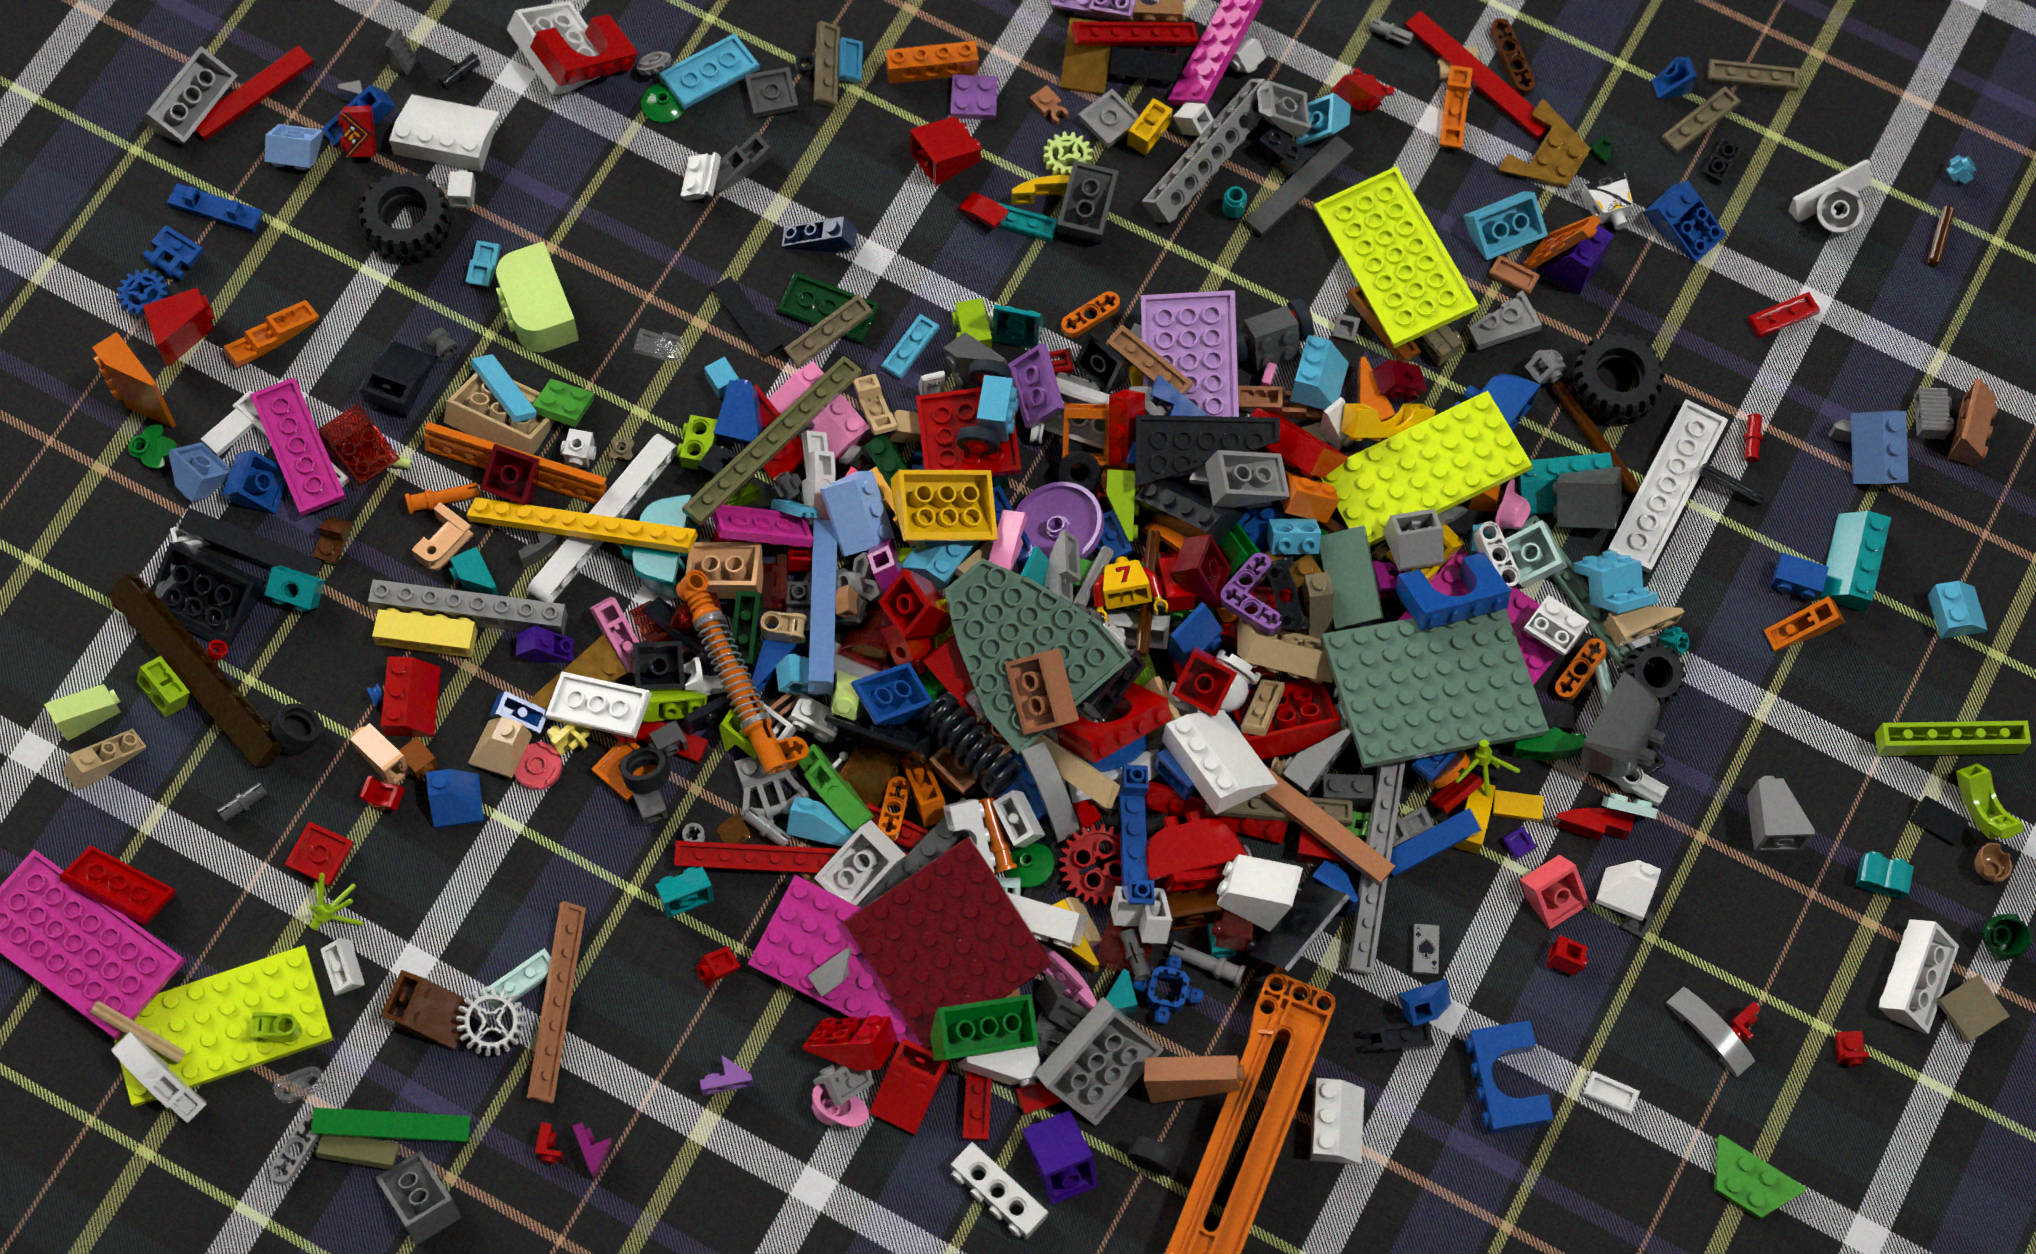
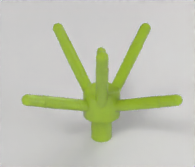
M1483 739L1479 742V747L1475 749V755L1470 759L1468 768L1464 770L1462 767L1458 771L1460 775L1455 782L1459 783L1478 764L1483 766L1485 794L1490 796L1488 765L1490 763L1497 769L1501 765L1516 773H1520V769L1492 756L1489 741Z
M321 873L319 875V882H314L318 906H309L314 915L309 926L314 930H318L322 923H327L330 919L362 926L364 922L361 920L334 914L353 903V900L349 899L339 904L356 885L351 884L329 905L323 902L325 875Z

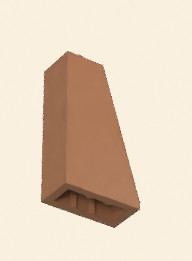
M1238 1056L1145 1058L1144 1082L1151 1103L1240 1090V1081H1244L1245 1077L1244 1065L1239 1064Z

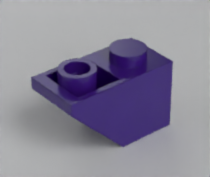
M534 626L517 633L516 656L535 663L573 662L574 639Z

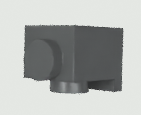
M676 720L649 734L651 742L648 743V746L658 748L666 757L676 754L681 747L684 751L689 749L687 740Z

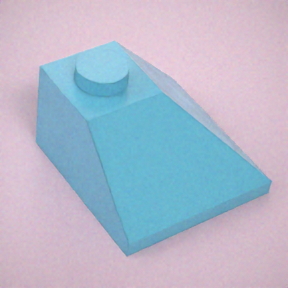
M1335 93L1307 103L1311 129L1302 139L1296 137V142L1300 146H1304L1335 134L1349 125L1351 105Z

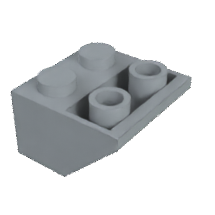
M1435 508L1390 515L1383 533L1398 571L1444 563L1443 528Z

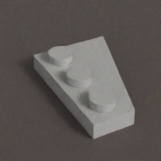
M1522 290L1513 300L1503 303L1500 309L1492 314H1487L1468 328V334L1476 349L1480 350L1540 331L1542 324Z

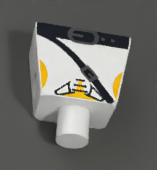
M1625 173L1584 184L1580 196L1593 215L1596 214L1601 220L1600 224L1612 221L1616 230L1623 229L1628 225L1625 217L1630 214L1633 202Z

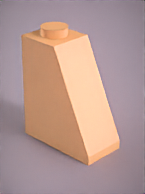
M370 723L354 732L353 737L350 739L354 748L386 783L397 784L411 773L404 755Z

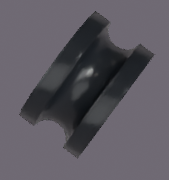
M802 53L797 56V72L803 76L812 75L815 72V57L810 53ZM807 62H810V66H809V65H805L804 67L802 66V63H803V64H806Z

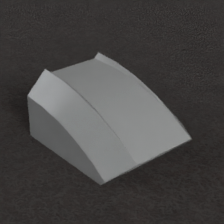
M1265 81L1257 90V97L1261 115L1271 125L1276 126L1281 131L1302 139L1311 129L1307 93L1271 81Z

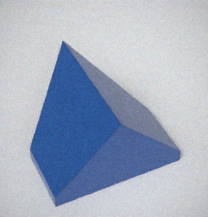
M1677 56L1657 78H1653L1651 81L1657 98L1661 100L1690 94L1697 75L1689 57Z

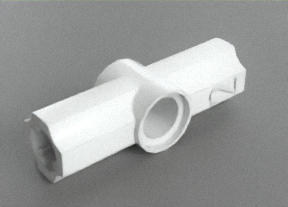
M1638 765L1636 769L1626 775L1633 776L1636 779L1635 782L1628 781L1625 776L1612 777L1602 775L1617 783L1623 792L1634 793L1648 802H1652L1657 807L1669 789L1668 786L1643 773V770Z

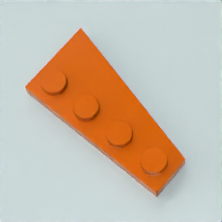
M1595 214L1547 233L1548 236L1541 240L1522 266L1532 270L1584 239H1590L1597 232L1596 227L1601 220Z

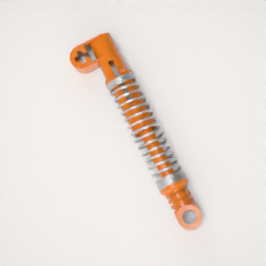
M699 570L689 571L678 583L676 591L683 601L688 602L690 611L693 613V626L696 631H701L698 637H705L701 643H710L705 647V650H713L708 654V657H716L711 661V664H719L715 667L714 671H722L718 674L717 678H722L723 681L720 684L726 686L724 692L729 693L727 699H732L730 706H735L733 712L739 714L737 720L742 721L740 724L742 732H744V735L749 736L766 775L796 767L808 754L807 743L797 736L777 740L771 727V717L767 712V708L763 707L764 701H761V695L756 693L758 689L753 686L754 680H751V674L747 673L748 667L744 666L745 661L740 659L741 653L737 652L738 646L734 645L735 639L731 638L732 633L727 631L729 626L724 624L726 620L720 608L715 607L713 600L710 599L711 596L707 590L709 584L707 576ZM722 626H726L725 631L722 630ZM729 633L730 636L726 638L724 634ZM728 640H732L733 643L729 645ZM731 647H736V650L732 652ZM734 654H739V657L736 659ZM737 661H742L743 663L738 665Z

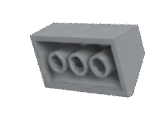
M200 46L141 120L158 134L184 144L238 75Z

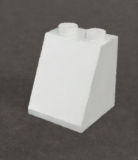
M1239 854L1233 862L1228 861L1222 874L1225 875V878L1217 889V894H1219L1217 905L1271 931L1292 907L1303 868Z

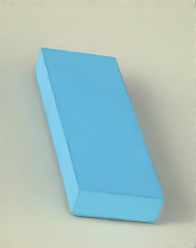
M919 314L882 363L881 369L901 381L937 333L939 325Z

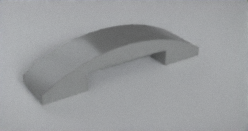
M1044 741L1021 750L1020 752L1029 774H1032L1050 818L1048 821L1057 842L1072 837L1071 834L1074 832L1079 834V824L1069 795Z
M1682 987L1665 1003L1682 1022L1686 1020L1720 1055V1062L1736 1078L1755 1062L1749 1050L1726 1022L1687 988Z

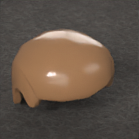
M1987 843L1978 851L1974 860L1977 873L1983 879L1992 883H2000L2011 875L2013 868L2010 854L2002 852L2000 849L2001 845L1998 843Z

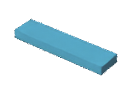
M493 354L471 359L473 369L515 423L536 418L537 411Z

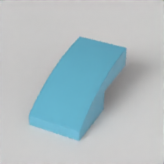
M477 240L473 260H470L466 283L485 287L490 286L501 249L500 244Z

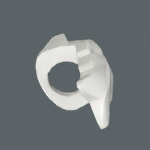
M695 657L690 662L684 664V673H691L685 684V690L706 694L707 696L724 692L726 686L720 684L723 681L722 678H717L718 675H702L699 657Z

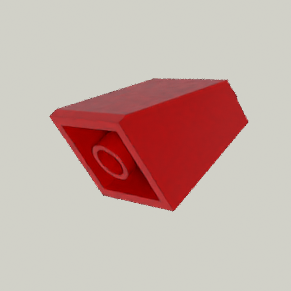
M956 116L910 130V154L935 187L981 161V144L976 138L973 139L966 124L960 122Z
M198 287L143 305L154 340L166 367L172 365L214 329L211 320L215 319L212 308L209 305L206 294L201 296Z
M908 569L901 571L878 601L904 639L944 634L952 624L948 605L933 583Z

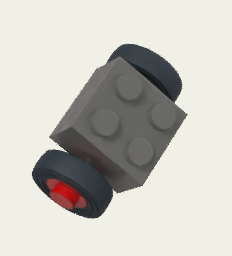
M1301 298L1288 302L1287 306L1245 319V334H1242L1240 327L1236 323L1237 362L1245 361L1248 356L1255 369L1259 371L1265 369L1269 362L1279 364L1300 357L1299 340H1306L1308 335L1314 336L1313 318L1305 302Z

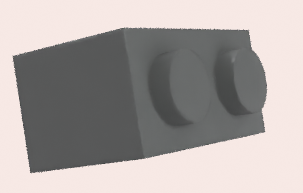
M1323 774L1320 783V798L1352 801L1353 808H1370L1373 800V775Z

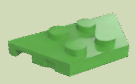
M1720 1134L1717 1137L1714 1192L1757 1219L1763 1218L1806 1191V1187Z

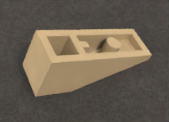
M1645 606L1620 614L1610 611L1603 625L1617 648L1678 623L1684 614L1683 608Z

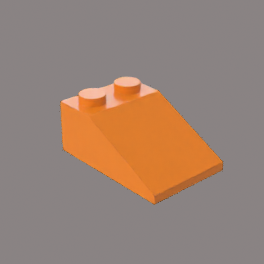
M1285 470L1290 497L1280 500L1284 512L1327 523L1339 503L1334 486L1314 477L1309 478L1303 474Z

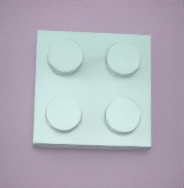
M1611 793L1610 797L1603 796L1602 806L1656 819L1658 809L1652 808V802L1636 798L1634 803L1627 802V796Z

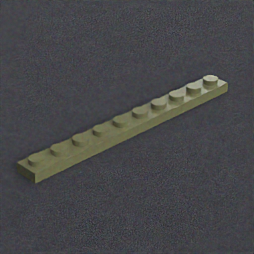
M843 356L682 507V512L701 526L861 375L862 369Z

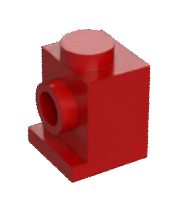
M1560 935L1550 947L1546 967L1549 969L1555 967L1576 976L1579 971H1584L1588 963V957H1585L1587 946Z

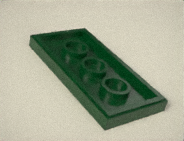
M795 272L776 311L779 315L814 327L854 298L856 294ZM864 297L862 298L872 309L873 314L841 337L859 345H863L880 309V303Z

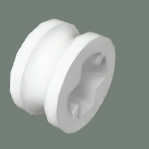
M1041 423V425L1031 429L1030 443L1038 441V444H1042L1045 423Z

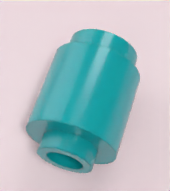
M1235 186L1225 192L1222 210L1226 216L1238 218L1244 214L1247 202L1245 191Z

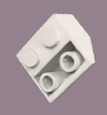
M1548 595L1523 630L1562 656H1565L1581 637L1589 621Z

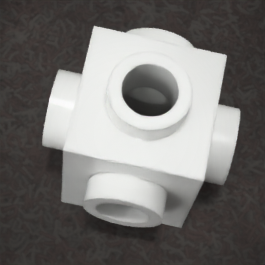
M569 428L567 440L562 441L560 450L565 464L577 469L581 467L589 468L590 460H594L596 456L593 433Z

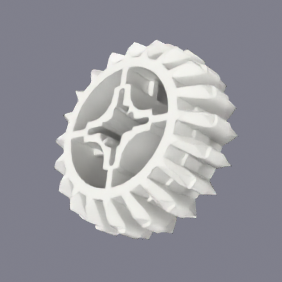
M483 987V996L479 997L478 993L474 991L472 992L475 998L473 1002L467 997L464 999L469 1007H459V1011L465 1013V1017H456V1021L464 1022V1025L457 1027V1031H466V1034L462 1035L460 1039L461 1041L466 1040L468 1037L471 1039L467 1044L468 1049L474 1043L477 1044L478 1047L475 1051L477 1054L481 1052L482 1047L486 1048V1056H490V1048H495V1054L497 1056L500 1055V1046H503L504 1050L508 1052L510 1047L507 1042L510 1041L513 1045L518 1044V1041L513 1038L514 1034L520 1037L524 1034L522 1031L517 1030L518 1026H526V1022L518 1021L519 1017L525 1016V1012H516V1009L520 1008L522 1004L521 1002L515 1005L511 1003L516 997L514 994L508 1000L504 998L507 992L506 989H503L499 996L496 995L497 987H492V994L489 995L487 994L486 987ZM489 1000L502 1003L492 1012L486 1011L478 1005ZM507 1009L511 1012L513 1019L510 1032L505 1029L500 1021L501 1016ZM472 1010L482 1021L481 1027L475 1034L471 1031L469 1024ZM500 1011L495 1022L501 1030L497 1027L492 1028L491 1025V1028L487 1027L482 1032L487 1022L485 1016L490 1015L491 1017V1015H496ZM489 1031H495L504 1038L493 1043L480 1040Z

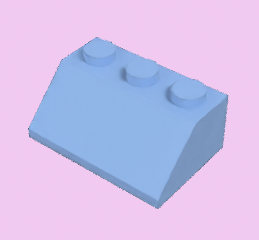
M856 471L820 489L842 556L869 550V548L891 537L892 539L895 538L873 471Z

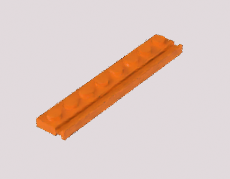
M427 422L424 427V431H426L424 435L426 451L479 468H487L493 446L497 443L431 422ZM504 446L540 459L539 482L537 485L539 487L593 504H597L606 493L605 482L607 478Z

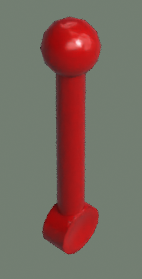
M1355 68L1352 71L1353 75H1365L1359 68ZM1378 82L1381 88L1385 90L1386 95L1391 96L1394 94L1395 89L1393 86H1385Z

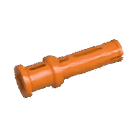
M477 482L433 492L432 490L425 489L423 493L413 495L406 493L405 496L409 514L411 515L414 511L423 509L433 510L439 502L446 504L480 497Z
M988 797L978 800V802L984 808L985 817L983 819L989 831L991 843L989 851L993 853L997 867L995 873H1000L1016 868L1017 865L1013 863L1009 850L1011 845L1005 840L998 813L992 803L994 798Z

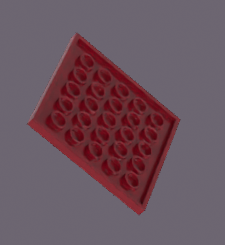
M967 837L844 921L920 1043L927 1050L932 1047L930 1035L937 1008L1005 998L1053 965L971 837Z

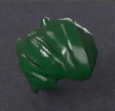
M2016 913L1998 914L1988 919L1980 929L1984 945L1991 952V956L1995 960L2006 961L2018 958L2032 944L2033 938L2030 929L2019 919V915Z

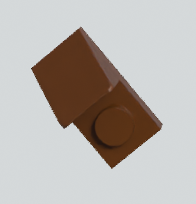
M331 516L318 527L321 536L312 557L322 560V563L337 567L354 525L353 522Z

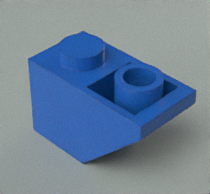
M1446 979L1399 993L1403 1017L1413 1026L1438 1019L1452 1004Z

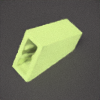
M837 671L833 685V695L831 696L832 713L851 720H856L868 714L851 685L852 681L860 678Z
M104 684L44 704L67 742L120 713L116 705L120 703L118 696L114 690L108 691Z

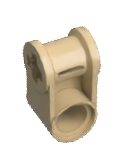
M768 611L761 618V634L766 640L802 644L806 641L804 628L808 622V617L800 613ZM769 623H774L777 625V627L774 629H769L766 627V625Z

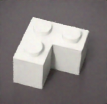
M1115 886L1110 909L1113 924L1123 927L1138 926L1142 943L1167 944L1172 918L1165 889L1154 888V906L1128 904L1122 891V886Z

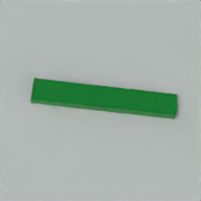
M314 1107L311 1135L468 1143L471 1117Z

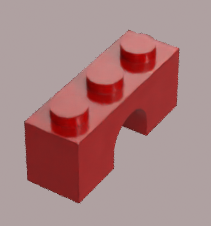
M1125 389L1109 395V464L1124 468L1135 466V464H1127L1125 462L1131 445L1135 442V416L1145 415V393Z

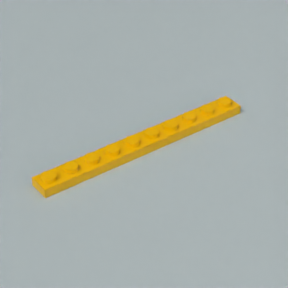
M475 497L466 515L468 521L687 554H690L698 536L696 529L478 497Z

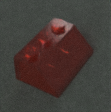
M878 601L866 605L865 610H867L864 621L852 627L838 650V654L876 670L883 671L892 655L881 629L893 626L894 624Z

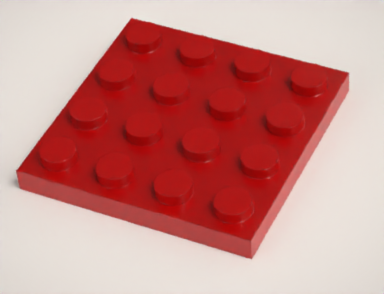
M982 387L916 396L925 470H991L992 477L1022 473L1016 425L1014 433H1009L1008 442L1000 441L999 450L995 454H971L957 446V435L963 427L978 426L977 413Z

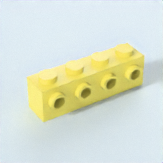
M387 608L386 610L378 609L372 637L377 646L472 658L478 630L475 622L464 617L450 619L440 614L426 616L417 611L403 613L397 609Z

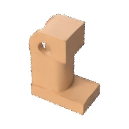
M441 502L435 506L434 512L436 518L444 525L430 540L423 537L412 549L415 560L433 571L443 568L450 558L473 536V533L469 530L471 525Z

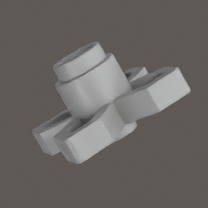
M863 552L854 559L853 571L841 568L836 572V588L850 585L858 593L857 599L878 601L883 596V593L877 581L871 579L873 572L867 556L868 553Z

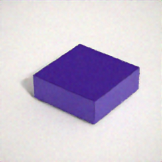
M1523 826L1502 839V843L1515 861L1537 847Z

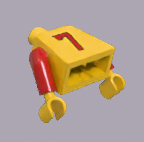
M1124 556L1116 558L1114 564L1105 566L1104 574L1099 577L1093 587L1094 607H1097V611L1101 616H1105V621L1108 623L1109 617L1104 611V606L1108 610L1152 602V598H1154L1153 612L1156 616L1159 614L1157 606H1163L1166 613L1168 611L1167 601L1161 598L1163 593L1157 575L1148 568L1142 567L1139 560L1129 561Z

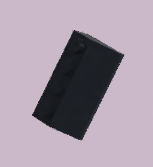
M1161 479L1148 483L1135 496L1142 515L1186 537L1211 534L1217 545L1243 517L1241 512L1231 507L1213 506L1212 498L1172 479Z

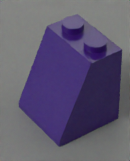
M1598 225L1596 227L1597 232L1593 237L1588 240L1584 239L1547 260L1541 271L1580 295L1603 264L1614 235Z
M1070 1110L1022 1129L1026 1147L1051 1205L1099 1186L1093 1155Z

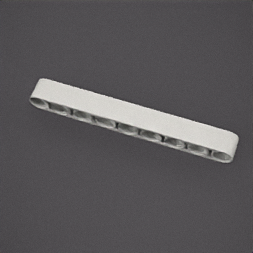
M656 434L588 514L623 519L677 454L678 446L662 435ZM569 536L534 577L528 586L527 592L540 601L553 603L604 541Z

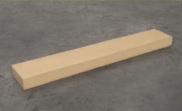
M1045 733L1030 745L1033 746L1044 741L1060 776L1103 807L1112 809L1120 788L1119 784Z

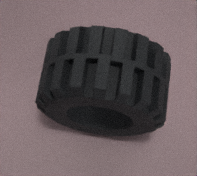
M1649 643L1634 648V650L1626 654L1627 657L1621 660L1623 666L1618 668L1619 673L1625 671L1648 688L1660 704L1674 699V696L1681 692L1679 688L1684 687L1685 684L1682 678L1686 677V672H1682V667H1685L1684 661L1680 662L1678 660L1681 657L1679 653L1673 654L1674 649L1670 646L1665 647L1663 643ZM1647 661L1653 663L1659 670L1660 682L1657 688L1648 684L1644 678L1643 669Z

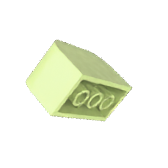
M544 241L506 254L497 265L496 275L499 288H496L501 309L506 315L510 332L515 331L520 344L532 352H546L579 341L575 319Z

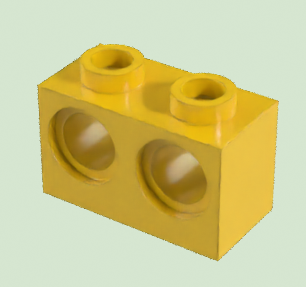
M1153 98L1129 129L1127 145L1147 155L1171 124L1172 109Z

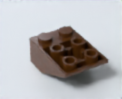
M401 970L380 1016L384 1024L455 1050L463 1034V1031H457V1027L464 1025V1022L456 1021V1017H465V1013L459 1011V1007L468 1008L469 1005L465 1003L464 997L428 979Z

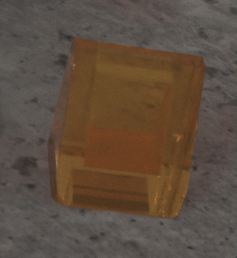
M737 812L716 829L725 843L740 844L750 838V831Z

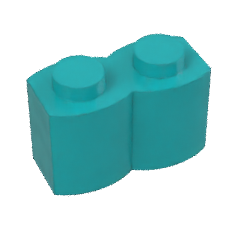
M1879 852L1865 853L1860 859L1855 886L1868 891L1880 892L1890 897L1904 899L1910 891L1914 866L1907 864L1906 860L1899 858L1889 860Z

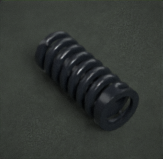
M951 692L941 695L923 712L919 720L920 725L931 736L937 737V742L941 746H946L947 753L953 755L958 764L963 765L966 773L972 774L975 782L981 783V788L989 797L993 798L1000 795L1019 777L1023 766L1016 759L1012 760L1010 753L1001 755L1004 749L1002 744L999 743L992 746L995 740L992 734L983 737L986 732L983 725L974 728L977 719L975 716L966 718L968 714L966 707H960L955 711L959 700ZM941 703H944L937 712L934 710ZM931 713L934 714L933 717H931L930 719H928V717H929V715H930ZM945 720L942 726L937 728L938 724ZM954 729L949 737H946L947 733L951 732ZM963 738L960 744L955 746V743ZM973 746L970 752L967 755L963 756L964 752ZM983 755L977 764L972 765L974 760ZM992 764L986 773L981 774L983 769Z

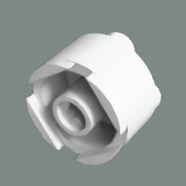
M1845 186L1829 189L1820 197L1817 204V219L1824 229L1835 234L1852 231L1858 226L1864 213L1863 201L1859 194ZM1841 204L1844 205L1846 214L1841 213L1840 216H1837L1834 207H1839Z

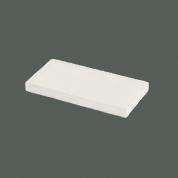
M561 672L545 717L554 721L636 739L652 693L645 689Z

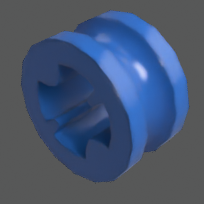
M378 683L375 684L374 688L368 687V693L376 708L379 703H383V693Z

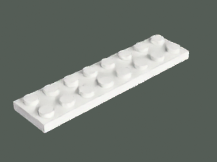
M1685 399L1607 551L1613 550L1617 551V554L1630 555L1631 558L1641 561L1642 570L1650 574L1700 476L1699 470L1701 466L1708 461L1728 419Z

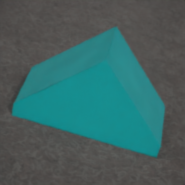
M1123 969L1105 998L1124 1014L1136 1012L1137 1001L1130 975L1126 969Z

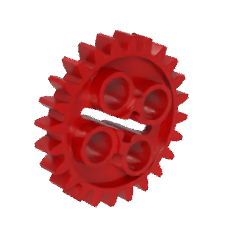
M1091 824L1089 832L1082 827L1080 829L1081 836L1076 832L1071 834L1074 842L1068 839L1065 841L1069 848H1062L1060 850L1065 857L1058 859L1059 863L1064 864V867L1060 868L1058 872L1066 874L1061 882L1069 881L1070 885L1066 890L1069 891L1073 888L1076 890L1074 898L1082 894L1083 903L1092 898L1093 905L1097 904L1098 899H1101L1102 904L1106 905L1108 897L1111 901L1113 900L1115 886H1122L1120 832L1117 835L1113 834V826L1108 831H1105L1104 824H1101L1096 831L1094 824ZM1099 843H1107L1110 846V853L1102 854L1099 851ZM1078 852H1083L1087 855V864L1078 863L1076 859ZM1113 855H1118V859L1104 864L1101 870L1097 867L1082 875L1078 873L1079 870L1093 865L1096 860L1101 862ZM1110 865L1119 867V877L1111 876L1109 873ZM1088 875L1096 876L1098 879L1097 887H1091L1087 884L1086 879Z

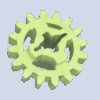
M1063 132L1062 137L1055 134L1054 141L1048 139L1047 146H1044L1043 162L1046 163L1047 170L1052 169V175L1057 173L1060 175H1070L1074 160L1088 164L1092 163V149H1089V141L1083 143V136L1081 135L1076 138L1075 132H1072L1070 136Z

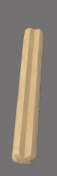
M97 1001L93 1006L91 1013L126 1034L131 1031L145 1045L170 1060L180 1063L185 1056V1050L102 1002Z

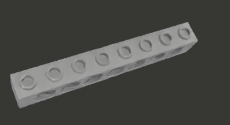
M1250 79L1141 201L1155 222L1170 223L1175 220L1180 210L1191 202V198L1205 186V182L1218 171V167L1232 155L1233 150L1245 141L1246 136L1251 130L1259 125V121L1263 116L1259 112L1257 90L1266 81L1265 79Z
M375 579L372 580L368 598L372 613H378V609L386 610L387 608H393L403 613L417 611L426 616L440 614L450 619L464 617L472 620L479 627L517 632L538 626L564 636L568 617L565 604Z

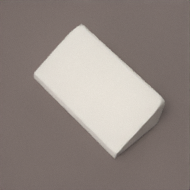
M339 938L320 949L334 995H339L365 985L351 940Z

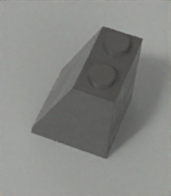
M1621 467L1560 474L1558 481L1553 484V496H1557V504H1554L1553 516L1557 518L1558 527L1615 529L1622 511Z

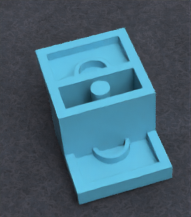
M1610 550L1604 551L1601 556L1583 557L1582 561L1573 563L1574 572L1588 576L1590 604L1620 614L1659 603L1658 593L1643 587L1641 561L1631 558L1630 555L1617 554V551Z

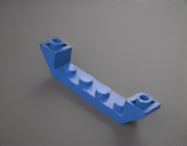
M1123 764L1118 797L1122 891L1128 904L1154 906V881L1149 880L1146 861L1145 795L1149 789L1148 766Z

